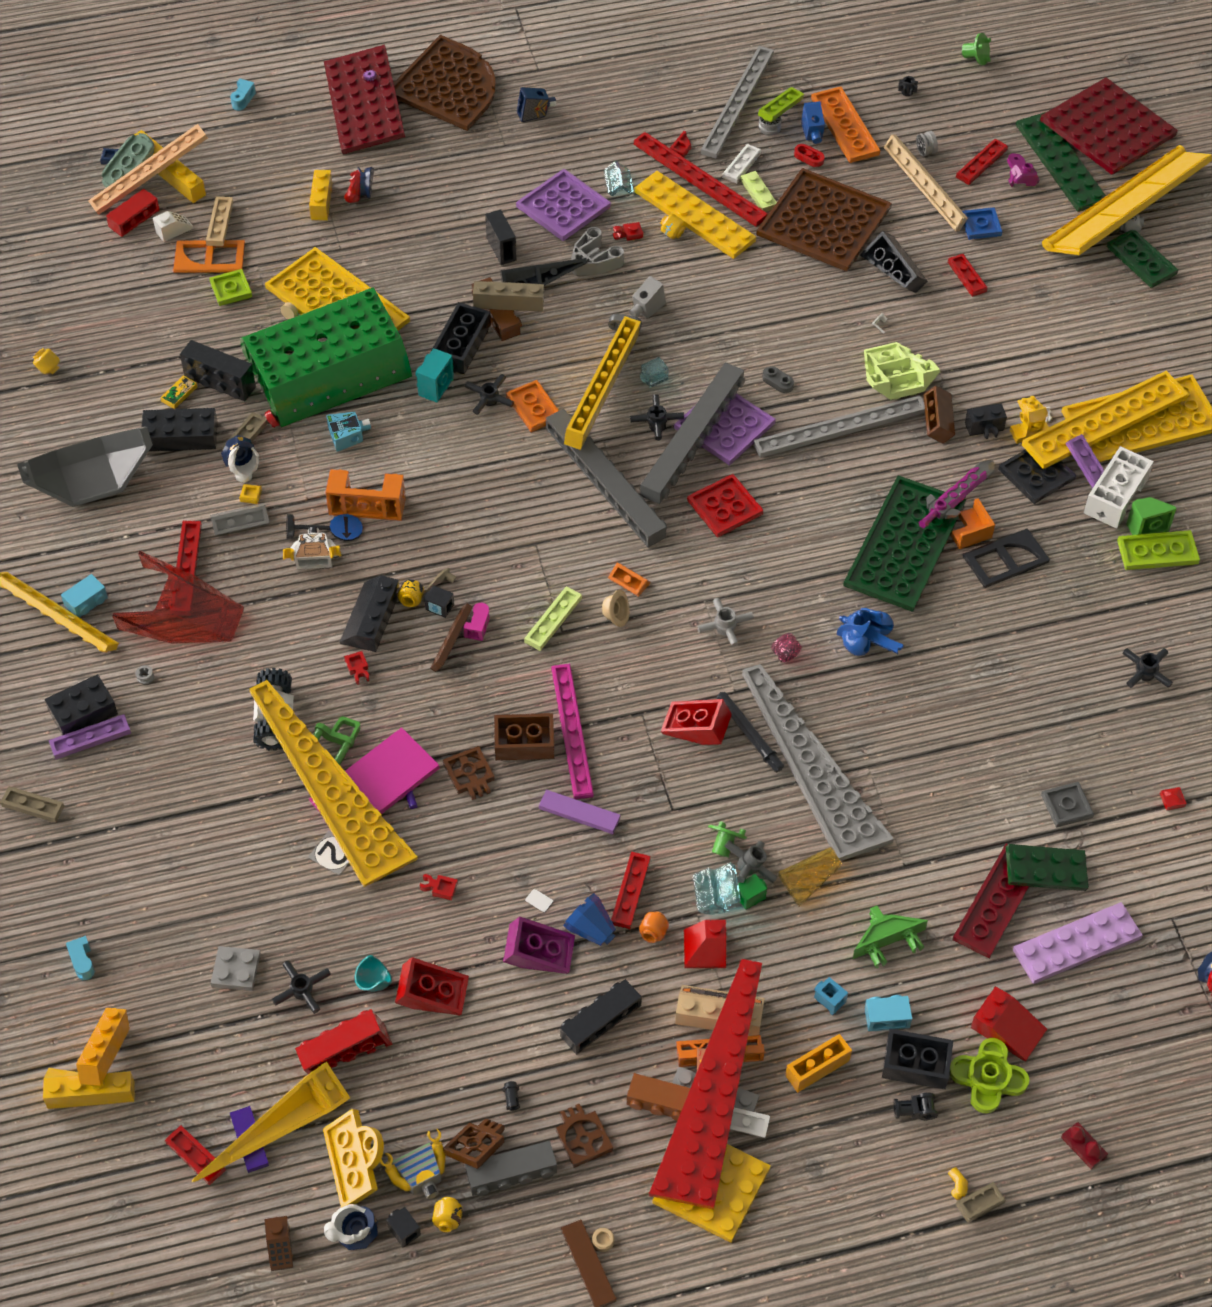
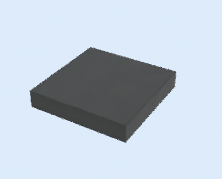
M1079 782L1041 792L1042 799L1056 828L1094 817V813Z

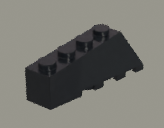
M882 231L860 254L861 257L868 260L894 281L914 293H917L928 282L896 238L885 231Z

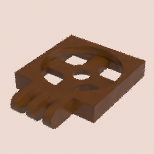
M479 746L443 759V765L458 794L468 791L471 799L475 800L476 795L474 792H477L479 798L484 796L482 789H484L487 795L491 793L487 783L495 781V778ZM468 757L476 758L480 761L473 763L468 760ZM460 761L461 768L452 771L454 764ZM471 767L472 771L466 772L465 768ZM485 768L484 777L478 779L475 774L476 771ZM466 776L470 782L461 784L456 778Z
M580 1104L575 1105L578 1112L576 1114L572 1107L567 1108L569 1117H567L564 1110L560 1111L559 1113L564 1124L556 1127V1133L573 1168L613 1151V1146L596 1111L585 1115ZM591 1122L596 1125L597 1130L589 1133L584 1130L582 1124ZM574 1128L577 1134L576 1139L566 1142L567 1131ZM586 1136L589 1141L582 1143L580 1141L581 1137ZM602 1138L603 1143L599 1150L595 1152L592 1146L593 1141ZM577 1148L584 1149L586 1155H578L572 1152V1150Z
M487 1118L479 1125L469 1122L443 1147L445 1156L478 1169L505 1143L504 1136L501 1135L505 1130V1126L495 1121L491 1122ZM488 1138L492 1141V1143L490 1145H486L482 1143V1141ZM459 1143L465 1145L460 1151L456 1150ZM471 1143H477L476 1146H469ZM472 1151L482 1152L476 1158L469 1156Z

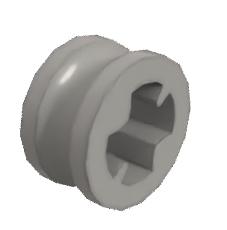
M141 666L135 672L137 680L141 684H149L154 680L153 670L149 666Z

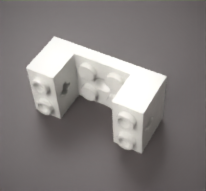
M1120 446L1088 495L1084 514L1114 528H1118L1125 517L1128 504L1137 490L1141 492L1148 481L1154 461Z

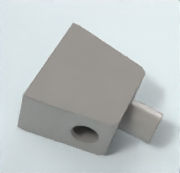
M649 276L632 297L634 307L629 310L631 316L638 317L641 314L645 318H649L666 304L663 284Z

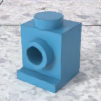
M830 977L824 982L820 981L814 989V998L827 1008L831 1015H834L847 1002L848 992Z

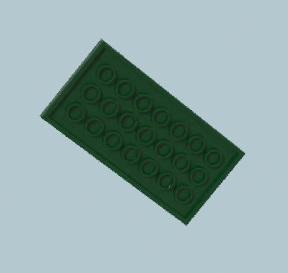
M898 475L844 580L843 586L914 612L960 516L959 514L957 517L948 519L936 517L924 529L919 526V521L930 513L929 509H927L926 498L932 494L938 499L945 492ZM963 499L953 509L962 512L966 504V499Z

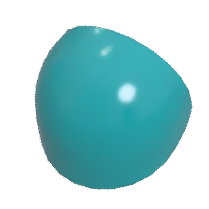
M373 955L365 957L355 970V983L361 990L381 991L392 983V977L388 969Z

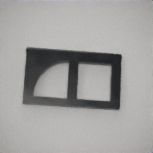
M1028 528L962 554L984 588L1045 565L1050 561ZM1005 548H1022L1035 555L1038 559L1018 567ZM996 551L1009 571L988 578L976 559Z

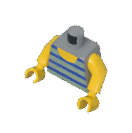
M437 1128L438 1136L436 1138H431L430 1131L427 1133V1137L433 1142L432 1145L428 1142L393 1160L391 1154L385 1153L388 1161L384 1164L381 1159L379 1162L381 1166L386 1167L385 1171L394 1186L404 1191H410L413 1195L424 1192L428 1200L435 1198L439 1194L435 1185L441 1182V1175L445 1171L446 1156L443 1151L442 1142H439L441 1132Z

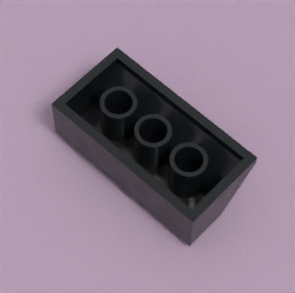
M380 575L364 582L341 637L340 644L372 652L377 651L398 599L399 579Z

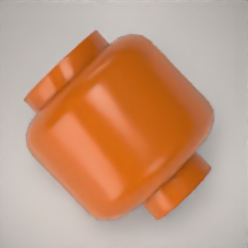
M649 912L644 916L639 926V932L645 941L649 943L659 942L664 938L669 928V922L663 913Z

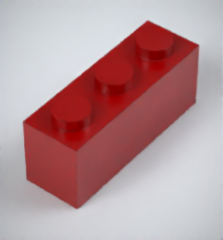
M142 189L106 215L108 227L123 237L160 210L158 199L147 190Z

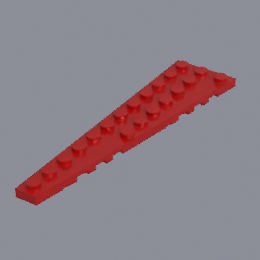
M741 959L650 1189L649 1196L714 1210L760 979L761 962Z

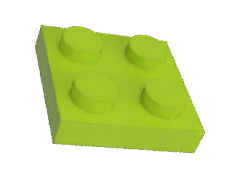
M242 269L209 278L219 306L252 297V292Z

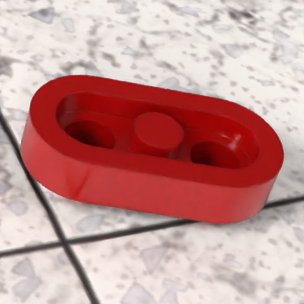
M798 144L794 148V156L798 160L812 167H820L824 164L825 156L822 152L806 144Z

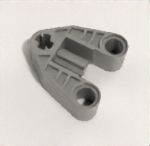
M591 227L575 243L571 260L587 258V264L572 272L575 275H599L621 268L624 264V250L620 246H612L606 251L600 252L602 232L598 227Z

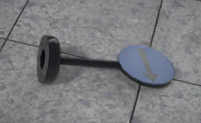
M287 514L286 540L294 538L295 529L308 530L310 527H317L319 530H330L334 537L343 541H352L359 538L363 530L361 521L349 514H341L334 517L330 522V526L295 525L294 515Z

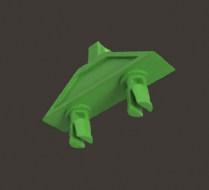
M878 906L870 908L871 925L854 949L853 959L869 954L875 968H879V963L884 966L887 964V960L880 948L902 939H906L912 953H916L917 948L921 951L924 945L917 936V933L926 930L928 920L892 914L883 915Z

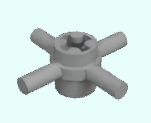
M715 598L713 603L717 610V615L714 622L698 625V632L716 629L719 634L727 635L731 646L736 647L738 646V641L734 630L737 623L754 619L753 613L749 612L736 616L733 609L723 607L720 598Z

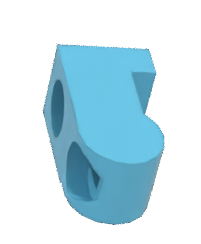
M241 78L237 81V90L230 95L232 108L237 111L246 108L256 94L254 82Z
M86 936L67 942L66 946L76 975L81 980H89L93 977L95 970L92 961L86 955L87 952L91 951Z

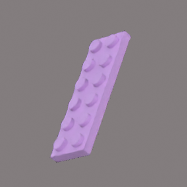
M1122 902L1018 944L1014 946L1013 952L1032 983L1035 984L1136 942L1143 935Z

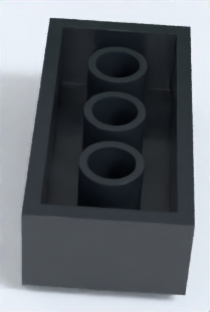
M460 302L457 303L433 346L434 349L452 355L453 372L465 375L491 327L490 311Z
M190 340L180 353L184 376L205 387H210L244 402L256 388L253 367L249 362Z
M215 408L143 410L141 427L146 426L148 428L153 444L148 452L216 449L218 420Z

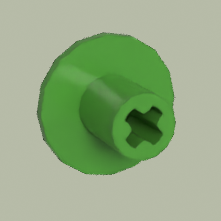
M985 33L977 34L974 43L963 44V57H975L979 65H986L987 62L991 61L989 57V42H991V38H987Z
M720 821L718 826L708 825V828L718 832L712 853L729 858L731 851L724 847L728 840L734 843L735 838L747 839L745 836L746 830L740 829V832L736 833L725 829V822Z

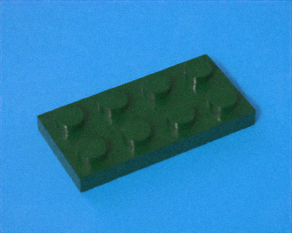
M1129 230L1107 242L1106 247L1150 288L1159 285L1178 273V269L1136 230Z
M1008 844L1006 846L1009 885L1077 891L1089 889L1085 850Z

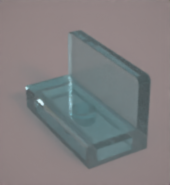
M615 160L604 169L608 194L614 196L621 189L629 194L633 193L630 170Z

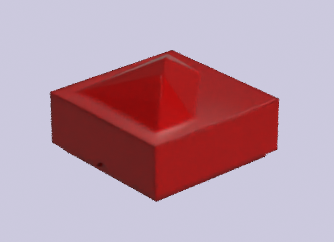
M1180 787L1165 789L1160 792L1166 811L1183 808L1187 804Z

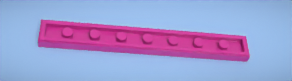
M570 663L551 666L573 797L576 800L592 798L594 793Z

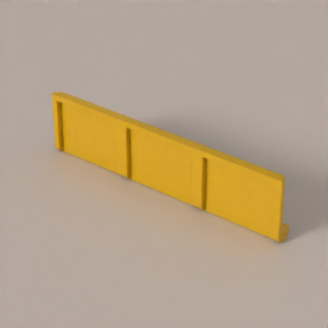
M1178 145L1042 241L1044 249L1051 252L1081 255L1212 161V154L1186 152L1183 146Z

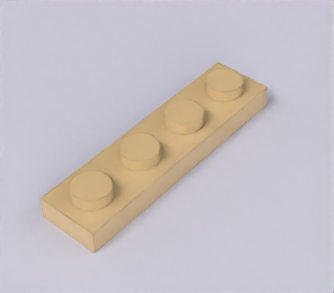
M233 197L215 198L206 237L207 246H224L233 206Z

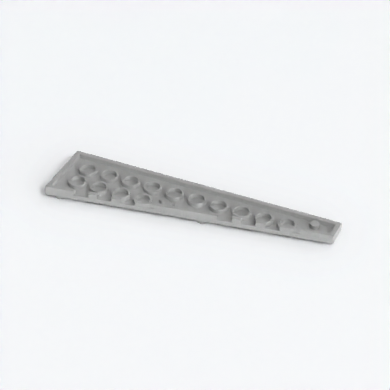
M761 664L743 669L742 675L837 861L840 862L893 843L894 838L881 821L876 819L871 808L866 806L858 791L853 789L848 778L841 772L839 766L813 732L808 730L803 719L798 717L794 707L785 700L783 693L776 687L774 681Z

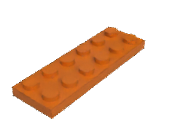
M841 86L811 94L813 102H821L824 121L849 163L880 155L879 147Z

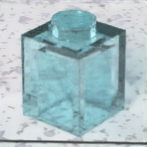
M657 357L641 365L640 378L652 388L668 380L669 368L660 357Z

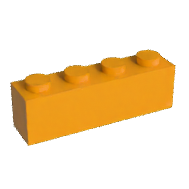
M105 1009L76 1063L80 1084L101 1086L130 1030L126 1009Z

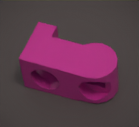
M477 603L474 605L471 623L465 622L464 638L483 641L490 620L487 604Z

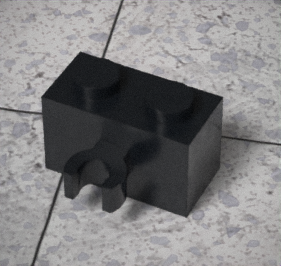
M1002 403L967 409L965 425L969 436L984 434V438L988 439L989 433H993L994 437L997 438L998 432L1005 429L1007 415Z

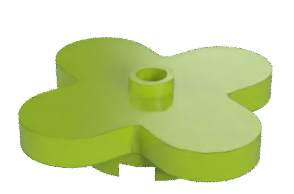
M996 1038L985 1039L980 1044L976 1057L959 1055L952 1060L949 1073L953 1081L972 1088L971 1104L978 1112L985 1114L992 1113L998 1108L1001 1094L1019 1096L1027 1090L1029 1085L1027 1072L1019 1066L1008 1063L1007 1047L1001 1040Z

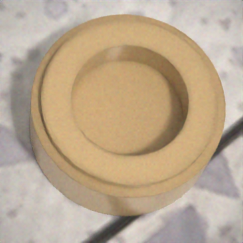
M286 302L281 307V313L286 319L298 316V310L292 303Z
M599 1228L592 1235V1245L597 1251L607 1252L614 1245V1235L607 1228Z

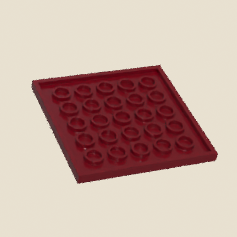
M1107 77L1042 114L1040 118L1041 122L1111 175L1175 137L1178 132L1176 128Z

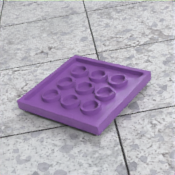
M563 169L518 200L516 207L564 241L611 207V202Z
M737 394L735 399H731L726 412H722L719 422L712 427L711 434L705 437L702 447L730 466L754 443V440L759 439L775 424V418ZM692 409L684 415V419H680L674 424V429L679 430Z

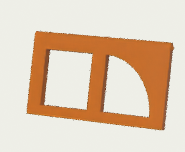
M206 240L177 241L173 272L228 273L239 269L243 270L245 240H225L224 246H207ZM237 247L235 264H213L214 248ZM184 248H206L205 264L191 261L185 255Z

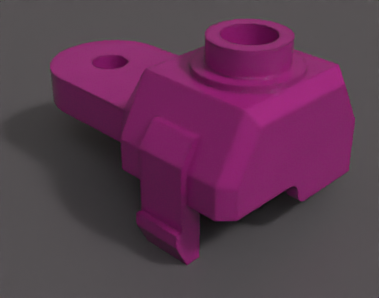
M1016 153L1008 156L1007 163L1011 168L1008 182L1011 187H1013L1014 183L1026 184V186H1036L1039 183L1040 179L1032 163H1026L1025 159Z

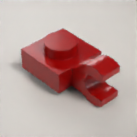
M639 222L623 224V228L621 226L613 227L615 233L612 235L615 240L625 237L627 241L642 239L644 235Z

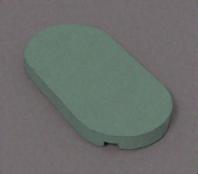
M138 133L139 135L130 136L106 165L102 172V183L106 188L153 155L154 143L146 134Z

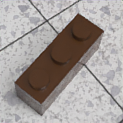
M935 385L924 394L927 436L944 444L955 436L952 394Z

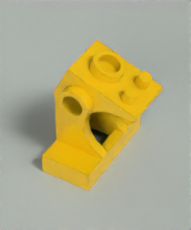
M1035 396L1022 398V400L1017 401L1022 410L1020 412V419L1023 423L1010 426V432L1016 444L1049 428L1045 421L1048 416L1047 408Z

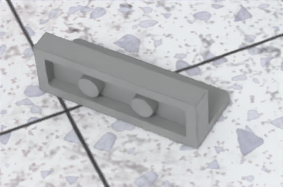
M264 503L210 515L215 535L269 523Z

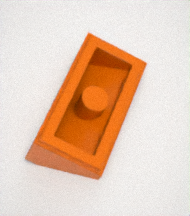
M618 562L608 579L638 597L651 583Z

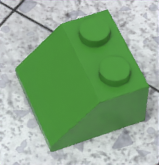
M1151 497L1137 499L1132 503L1126 525L1132 535L1169 532L1176 507Z

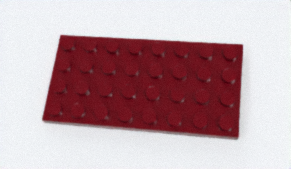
M385 44L324 61L342 154L406 137ZM369 70L375 71L376 79L374 81L371 80V82L370 80H365L364 72Z

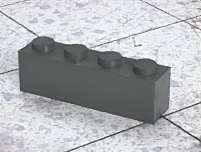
M546 1141L491 1156L478 1169L465 1164V1169L472 1196H484L496 1189L506 1190L511 1185L518 1183L528 1184L533 1179L540 1177L543 1179L550 1178L557 1173V1163L551 1143Z

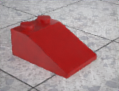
M723 699L673 701L669 707L661 733L702 745H720L724 739L732 713Z
M411 957L402 965L395 1003L415 1010L460 1016L463 1011L469 976Z
M997 986L993 988L974 1016L971 1029L987 1039L996 1038L1001 1040L1006 1045L1008 1052L1025 1062L1047 1031V1028L1018 1000Z

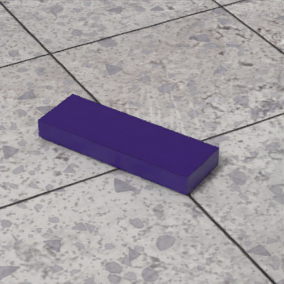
M250 1106L230 1112L237 1138L255 1123ZM263 1147L243 1157L248 1173L269 1166Z

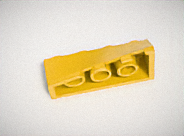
M48 1068L43 1082V1100L47 1109L135 1102V1081L131 1071L107 1073L101 1086L80 1084L78 1072Z

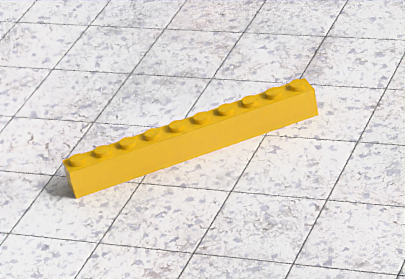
M624 316L566 428L565 445L581 450L638 338L641 321Z

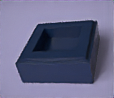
M103 148L100 158L101 164H108L119 149Z

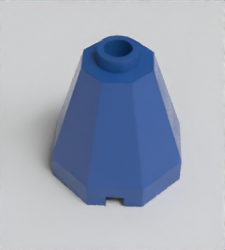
M593 893L584 900L586 903L580 904L563 926L568 931L600 946L604 943L608 945L615 938L613 933L616 928L600 898Z

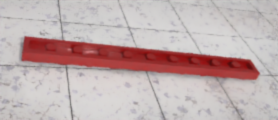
M644 132L634 139L636 147L755 227L761 224L767 217L768 213L648 133Z

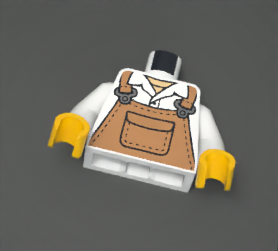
M310 527L308 534L299 535L298 541H295L291 548L283 549V560L288 558L294 561L295 557L296 569L332 567L331 558L342 556L340 546H336L331 539H327L325 533H319L317 527Z

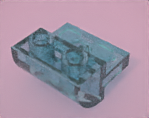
M731 862L715 870L709 867L693 874L697 909L699 912L710 915L728 912V906L741 901L736 868Z

